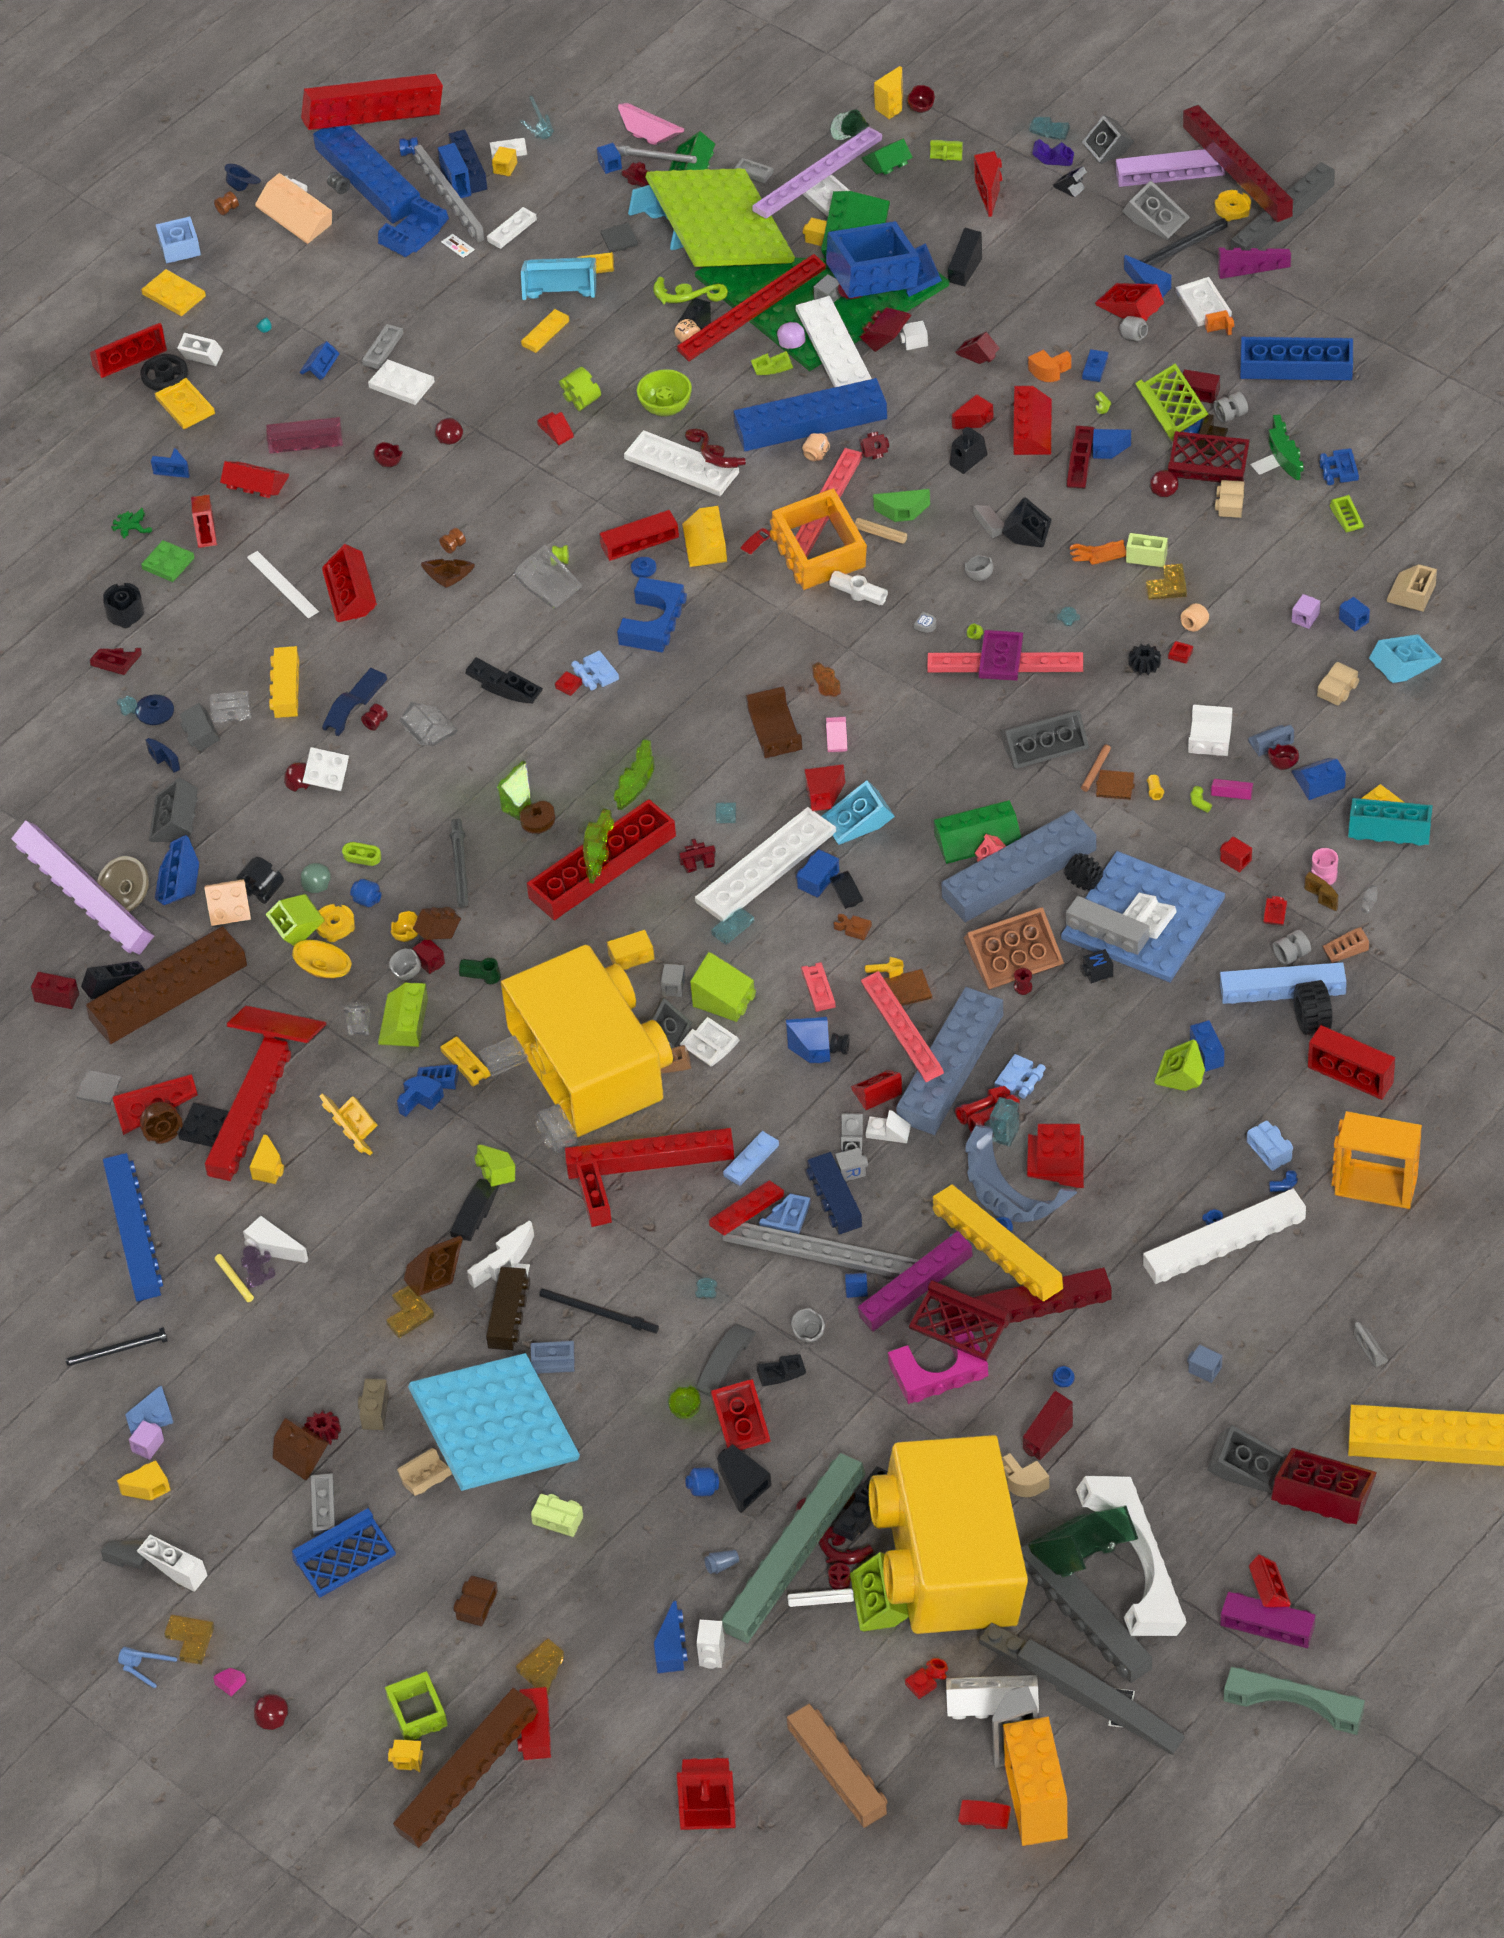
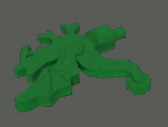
M140 508L134 515L133 512L129 513V511L118 515L117 518H120V521L113 520V525L117 526H111L113 531L121 529V536L124 539L129 535V529H136L140 533L152 532L151 527L143 529L139 524L145 516L143 508Z

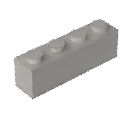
M1080 896L1076 897L1066 911L1067 926L1082 931L1091 937L1101 939L1108 944L1120 947L1127 952L1138 955L1149 940V925Z

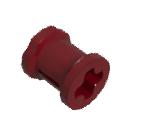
M1020 968L1014 973V980L1016 981L1014 990L1020 995H1026L1032 991V983L1030 982L1032 972L1029 969Z

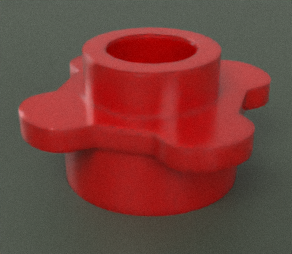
M933 1658L927 1661L926 1675L934 1679H946L947 1675L945 1672L948 1671V1667L944 1660Z

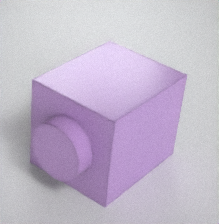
M1303 594L1292 609V623L1309 629L1320 614V600Z
M144 1420L129 1439L132 1452L149 1460L164 1442L161 1428L155 1423L150 1424Z

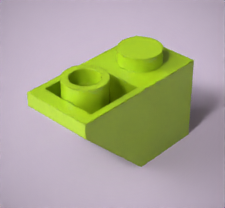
M477 1145L475 1163L477 1167L480 1166L484 1179L488 1180L491 1187L515 1181V1164L508 1152L484 1145Z

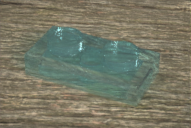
M740 907L724 921L722 920L711 930L712 935L727 945L754 922V916Z

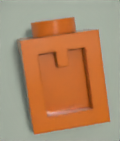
M1227 310L1205 315V329L1207 333L1225 329L1227 335H1232L1234 320L1233 317H1229Z

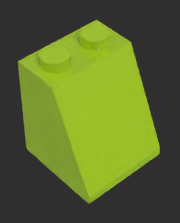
M708 952L690 981L693 1007L735 1022L738 1021L741 1015L745 1014L749 1001H752L756 994L753 979Z

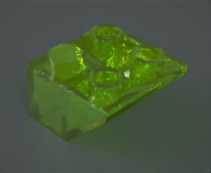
M525 761L515 766L506 778H503L498 785L501 810L519 821L521 810L525 806L532 804Z

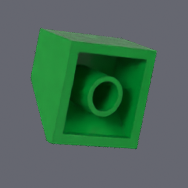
M903 138L861 158L876 174L883 172L886 175L894 171L893 167L897 165L898 168L907 165V160L913 157Z

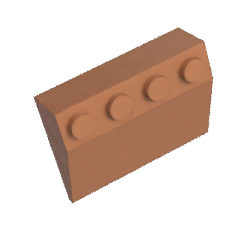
M1043 907L968 932L964 937L970 956L988 990L1015 981L1014 973L1017 969H1029L1032 975L1064 964Z

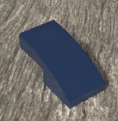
M150 738L145 740L148 753L157 764L165 761L173 773L180 770L178 757L171 749Z

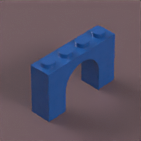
M640 577L634 590L636 604L657 607L663 610L664 614L660 618L648 622L623 618L617 631L619 645L663 653L665 646L669 645L671 631L674 632L676 618H679L681 615V606L686 603L687 593H684L683 584Z

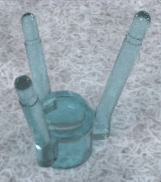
M530 96L529 98L540 121L536 125V130L524 120H520V122L534 133L536 138L547 139L554 132L549 116L545 115V122L536 102Z

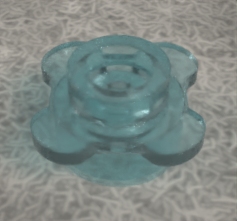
M1065 607L1057 615V619L1063 621L1065 626H1071L1072 623L1080 620V615L1076 614L1074 608Z
M126 696L124 699L119 698L117 700L121 714L124 716L130 713L136 714L137 702L133 697Z
M703 1278L697 1281L698 1290L695 1292L696 1297H709L710 1299L716 1297L715 1288L718 1284L715 1280Z

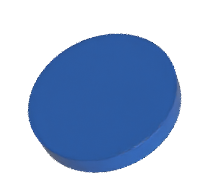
M639 557L632 562L631 571L639 578H647L655 573L656 563L649 557Z

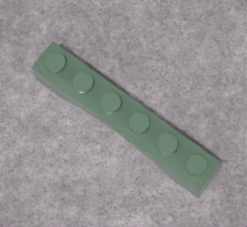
M1231 1667L1224 1688L1225 1702L1245 1707L1265 1701L1297 1703L1319 1713L1335 1730L1355 1735L1358 1734L1364 1713L1365 1700L1356 1696H1346L1338 1694L1333 1690L1318 1689L1309 1684L1294 1683L1289 1679L1274 1678L1265 1673L1250 1672L1245 1668Z

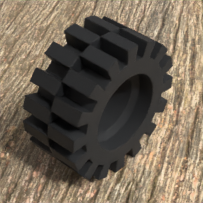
M1079 853L1070 859L1064 868V874L1067 875L1068 880H1072L1071 884L1077 885V888L1080 889L1082 887V890L1086 891L1087 889L1090 891L1096 887L1103 877L1102 867L1098 866L1099 863L1097 861H1093L1094 858H1088V855L1085 854L1083 856L1082 853Z

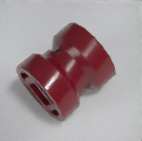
M373 704L369 712H366L361 717V721L369 730L375 731L380 726V722H384L388 718V713L381 705Z

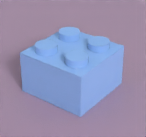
M191 217L156 224L158 239L166 264L201 255Z

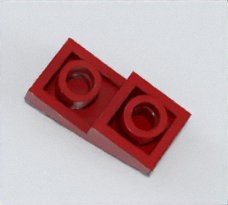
M962 1800L958 1822L961 1825H983L986 1829H1007L1011 1807L993 1802Z

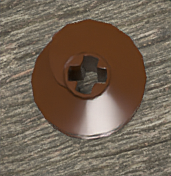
M539 801L525 806L520 813L522 828L532 834H539L549 830L555 823V811L551 803Z

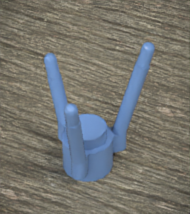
M123 1647L118 1657L119 1664L124 1665V1671L132 1673L153 1688H156L157 1685L133 1669V1667L139 1666L142 1657L177 1661L176 1657L141 1652L128 1647Z

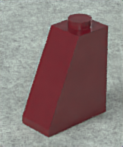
M1056 1390L1053 1392L1023 1436V1449L1029 1456H1034L1041 1460L1073 1427V1402Z

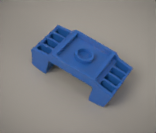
M420 196L416 197L411 201L412 213L396 227L386 223L378 231V244L397 252V254L403 257H407L412 252H417L437 235L441 227L449 220L445 209Z

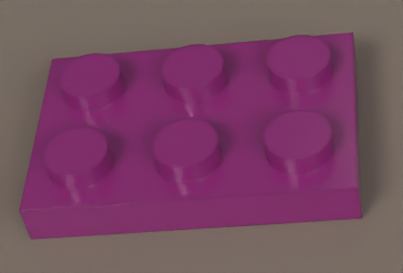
M985 630L979 678L1018 681L1023 632Z

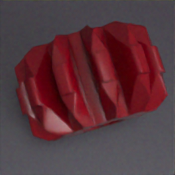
M322 1409L320 1414L313 1412V1417H307V1423L304 1424V1427L327 1441L329 1445L332 1444V1440H338L341 1426L339 1425V1419L331 1411L325 1414V1411Z

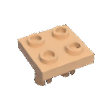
M244 879L204 886L211 926L251 920Z

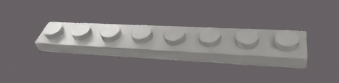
M421 144L415 146L413 157L416 164L421 166L424 175H428L431 184L436 186L440 196L443 195L446 204L452 207L454 215L460 218L463 227H467L470 236L474 237L478 243L484 241L482 225Z

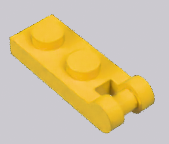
M457 1036L440 1046L441 1052L453 1065H458L459 1071L467 1078L472 1087L479 1084L481 1079H487L491 1076L488 1068ZM477 1069L479 1072L474 1074L473 1071Z

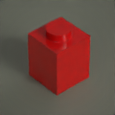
M1234 836L1228 842H1224L1220 848V861L1239 873L1252 861V847Z

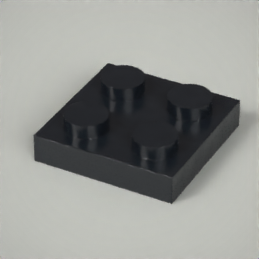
M193 1103L178 1134L179 1140L213 1147L229 1111Z

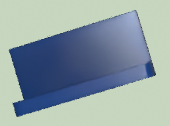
M326 341L314 349L300 370V373L303 375L310 370L321 380L325 377L340 353Z

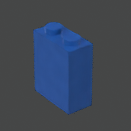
M455 143L438 147L442 174L461 199L471 196L468 168Z

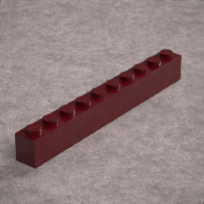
M1199 105L1183 110V128L1276 222L1293 217V199Z

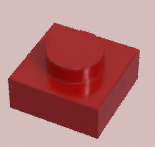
M567 671L555 682V688L569 696L582 685L581 678Z
M923 1667L905 1679V1685L918 1699H921L937 1688L936 1681L931 1676L925 1674Z

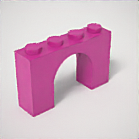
M961 1326L959 1328L953 1329L952 1331L954 1332L965 1327ZM970 1331L971 1339L974 1340L975 1337L972 1331ZM967 1333L955 1336L956 1342L960 1344L969 1341ZM975 1344V1350L982 1353L979 1345ZM908 1345L888 1352L889 1366L908 1404L920 1402L924 1398L933 1395H940L944 1391L953 1388H960L964 1384L982 1380L988 1376L987 1361L951 1347L957 1359L956 1363L944 1372L933 1373L925 1371L917 1364Z

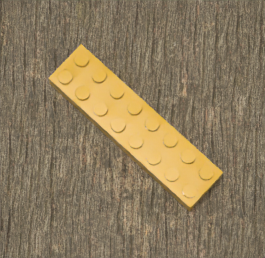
M1351 1404L1348 1456L1504 1466V1414Z

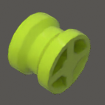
M568 545L563 547L552 546L553 564H558L559 562L569 564Z

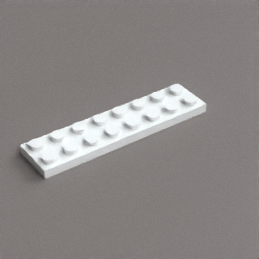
M807 807L695 896V902L721 922H726L836 832V827Z

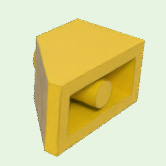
M263 1135L250 1165L251 1176L253 1180L276 1184L278 1178L283 1175L284 1165L268 1135Z

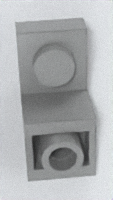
M842 1113L841 1152L860 1148L862 1154L863 1113Z

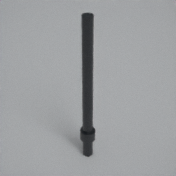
M543 1288L539 1294L540 1297L631 1325V1328L639 1331L643 1329L657 1334L659 1330V1325L646 1322L644 1318L638 1316H627Z

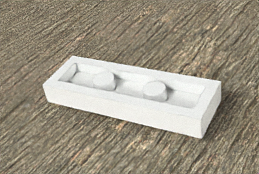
M522 207L487 236V241L501 249L537 220L536 214Z

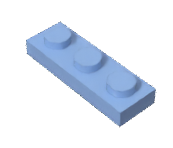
M762 1131L723 1171L724 1177L741 1186L779 1146V1141Z

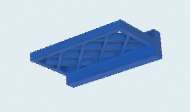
M369 1508L292 1550L293 1561L296 1566H299L319 1598L396 1555V1552L373 1519V1514ZM372 1526L376 1532L374 1539L362 1537L363 1531ZM348 1539L357 1540L355 1550L344 1548V1541ZM360 1541L372 1544L370 1553L358 1551ZM375 1545L385 1546L388 1551L382 1556L373 1554ZM330 1549L338 1551L336 1561L324 1558L325 1552ZM341 1552L353 1554L351 1564L339 1561ZM356 1556L367 1557V1564L364 1566L354 1565ZM310 1560L319 1562L317 1571L308 1570L304 1564ZM322 1563L334 1565L332 1575L320 1572ZM337 1566L349 1568L348 1575L344 1577L335 1576ZM318 1577L330 1579L329 1585L320 1590L316 1584Z

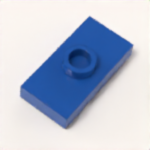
M1090 349L1082 374L1083 380L1101 382L1108 360V352Z

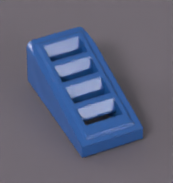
M451 1064L418 1068L417 1076H423L424 1074L430 1078L431 1075H434L433 1080L441 1083L443 1089L456 1090L459 1076L458 1065Z

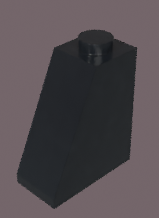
M964 228L948 267V280L950 283L964 287L968 283L982 260V232Z
M733 1444L727 1449L722 1450L718 1455V1470L737 1510L742 1513L772 1486L771 1475Z

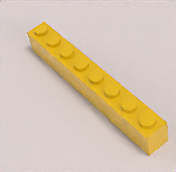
M953 1184L933 1196L934 1213L938 1217L943 1218L951 1228L959 1231L965 1239L971 1241L979 1251H983L992 1262L1000 1265L1004 1272L1012 1275L1020 1285L1023 1284L1029 1289L1033 1296H1037L1042 1301H1045L1063 1289L1062 1274Z

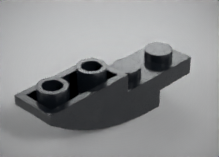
M477 657L474 658L465 672L466 675L481 682V688L516 702L533 704L543 691V688L512 671L505 673Z
M876 1466L856 1492L855 1500L834 1525L833 1533L851 1541L855 1539L859 1532L863 1534L872 1521L869 1506L870 1479L874 1475H887L888 1471Z

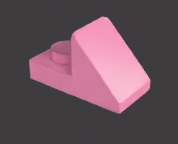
M846 717L826 718L828 752L847 751Z

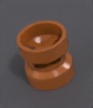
M229 191L224 194V197L215 199L214 205L221 215H225L230 209L238 207L239 202L236 196Z
M453 528L448 535L442 536L439 542L442 548L450 554L456 550L457 546L460 547L465 544L466 539L458 528Z

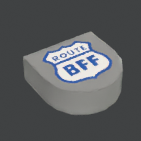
M922 612L914 623V629L925 633L932 632L936 629V618L931 614Z

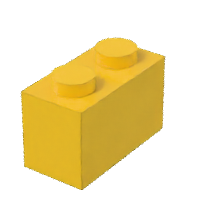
M645 930L607 942L608 955L612 963L619 964L623 970L655 960L653 946Z

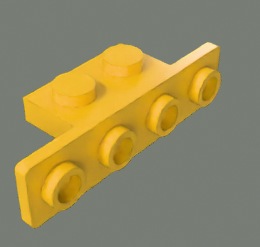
M322 1093L319 1096L323 1101L322 1106L329 1113H333L332 1119L339 1126H343V1133L350 1140H354V1147L360 1153L365 1152L371 1155L373 1151L363 1139L378 1125L357 1098L352 1096L339 1109L329 1097Z

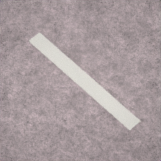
M258 551L247 557L307 618L319 612Z

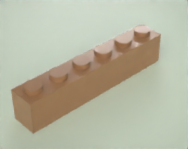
M808 1704L787 1717L788 1730L859 1823L865 1828L887 1814V1799L882 1792L878 1793L874 1788L875 1785L871 1777L863 1774L859 1762L850 1757L846 1745L836 1739V1733L833 1728L826 1726L818 1709L814 1710Z

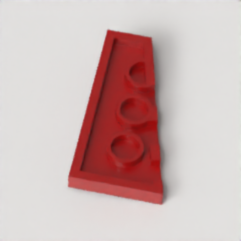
M191 1074L113 1096L112 1099L123 1135L140 1127L141 1114L152 1103L166 1102L177 1107L198 1094Z

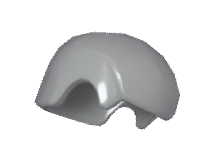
M977 555L965 563V572L974 581L988 579L994 569L992 559L986 556Z
M404 948L391 956L389 967L397 979L407 981L414 978L420 972L421 961L414 950Z
M811 1308L798 1310L793 1315L791 1321L792 1330L799 1340L813 1343L824 1335L826 1327L824 1320L819 1313Z

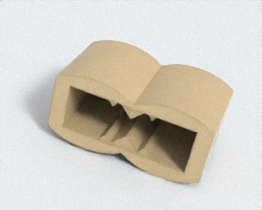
M1222 480L1221 486H1217V497H1220V499H1216L1215 510L1219 511V516L1241 518L1244 482Z
M1339 662L1335 663L1328 675L1319 684L1317 696L1337 706L1342 701L1345 702L1351 689H1355L1359 683L1358 671Z

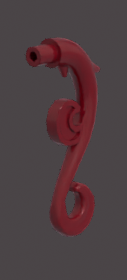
M689 429L686 431L685 438L688 441L700 442L701 437L704 438L700 451L705 462L721 468H737L740 465L746 464L745 458L722 457L725 453L724 448L719 445H708L709 436L706 431L701 429Z
M803 1498L798 1502V1504L796 1505V1511L802 1508L806 1501V1498ZM834 1526L829 1527L818 1542L823 1553L829 1558L826 1560V1563L853 1565L864 1561L865 1557L873 1553L870 1545L861 1550L858 1548L855 1551L846 1550V1552H840L834 1549L828 1542L830 1538H834L832 1540L834 1546H841L846 1541V1538L833 1533Z

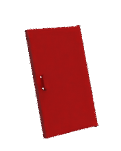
M245 1005L227 1022V1027L260 1033L264 1037L269 1038L279 1037L308 1043L327 1023Z

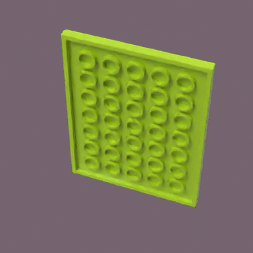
M745 169L647 172L646 179L694 267L794 262L795 256L773 217L764 218L753 212V205L762 198Z

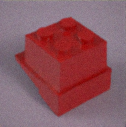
M1038 1124V1136L1028 1134L1027 1177L1059 1182V1185L1084 1188V1135H1081L1080 1124Z
M729 1758L683 1759L682 1772H677L680 1830L736 1828L733 1773L729 1768Z

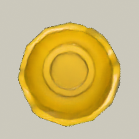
M401 912L398 915V921L392 922L391 934L395 940L409 942L418 936V933L413 930L418 918L415 912Z

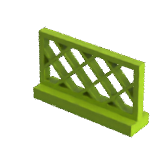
M1176 363L1146 382H1143L1141 379L1135 383L1171 441L1174 440L1175 431L1181 432L1208 415ZM1174 371L1177 372L1175 379H1167L1169 374ZM1156 382L1161 383L1159 389L1150 387ZM1166 383L1173 384L1171 390H1164ZM1177 384L1185 385L1183 391H1175ZM1161 394L1168 395L1167 401L1159 400ZM1173 395L1180 396L1179 402H1171ZM1185 396L1192 397L1191 403H1183ZM1169 406L1176 407L1174 413L1167 412ZM1181 407L1188 408L1186 414H1179ZM1193 408L1201 409V412L1191 415ZM1177 418L1184 419L1183 423L1175 426Z

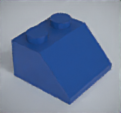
M1327 758L1292 770V774L1308 800L1345 788L1346 772L1338 759Z

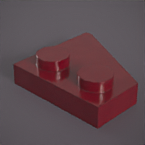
M123 648L98 649L90 659V666L125 675L142 655L141 648H135V652H124Z

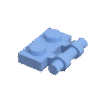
M600 650L584 657L583 664H579L578 661H573L571 664L574 668V673L582 678V683L589 687L590 690H595L597 683L604 687L619 680V674Z
M1014 1054L995 1081V1087L1006 1086L1010 1090V1095H1014L1016 1090L1020 1091L1018 1093L1019 1097L1025 1099L1034 1090L1035 1083L1042 1079L1046 1068L1044 1065L1039 1064L1037 1068L1032 1069L1033 1061ZM1025 1077L1029 1078L1027 1081L1023 1082Z

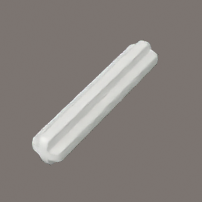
M851 1588L788 1594V1605L790 1607L852 1602L854 1600L853 1589Z

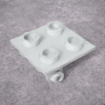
M311 747L303 783L341 791L349 756Z

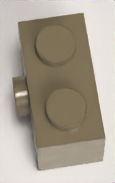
M365 1379L363 1394L358 1398L362 1429L384 1430L389 1398L386 1379Z

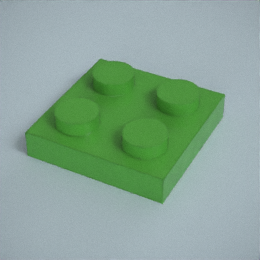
M162 540L141 566L147 572L174 582L194 559V553Z

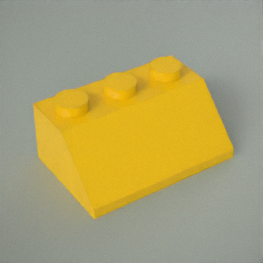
M719 507L699 508L682 524L689 566L694 567L727 562L726 544Z

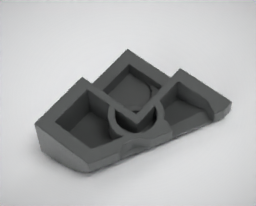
M147 1538L108 1542L101 1550L103 1561L122 1568L126 1564L141 1570L147 1559L141 1556L137 1550Z

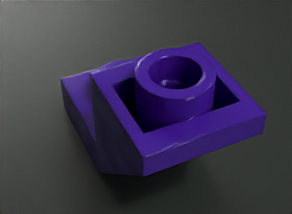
M1040 139L1034 142L1032 154L1046 165H1072L1074 152L1061 142L1051 149L1048 144Z

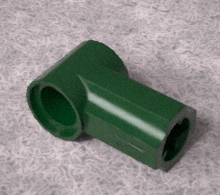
M486 958L483 961L463 959L459 964L460 977L483 979L486 984H496L501 979L499 965L494 958Z

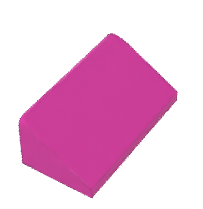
M1214 779L1211 796L1251 800L1253 783Z

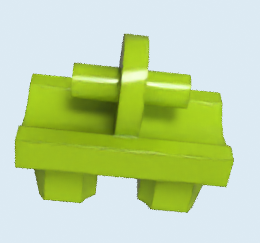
M931 140L930 159L962 161L963 142Z

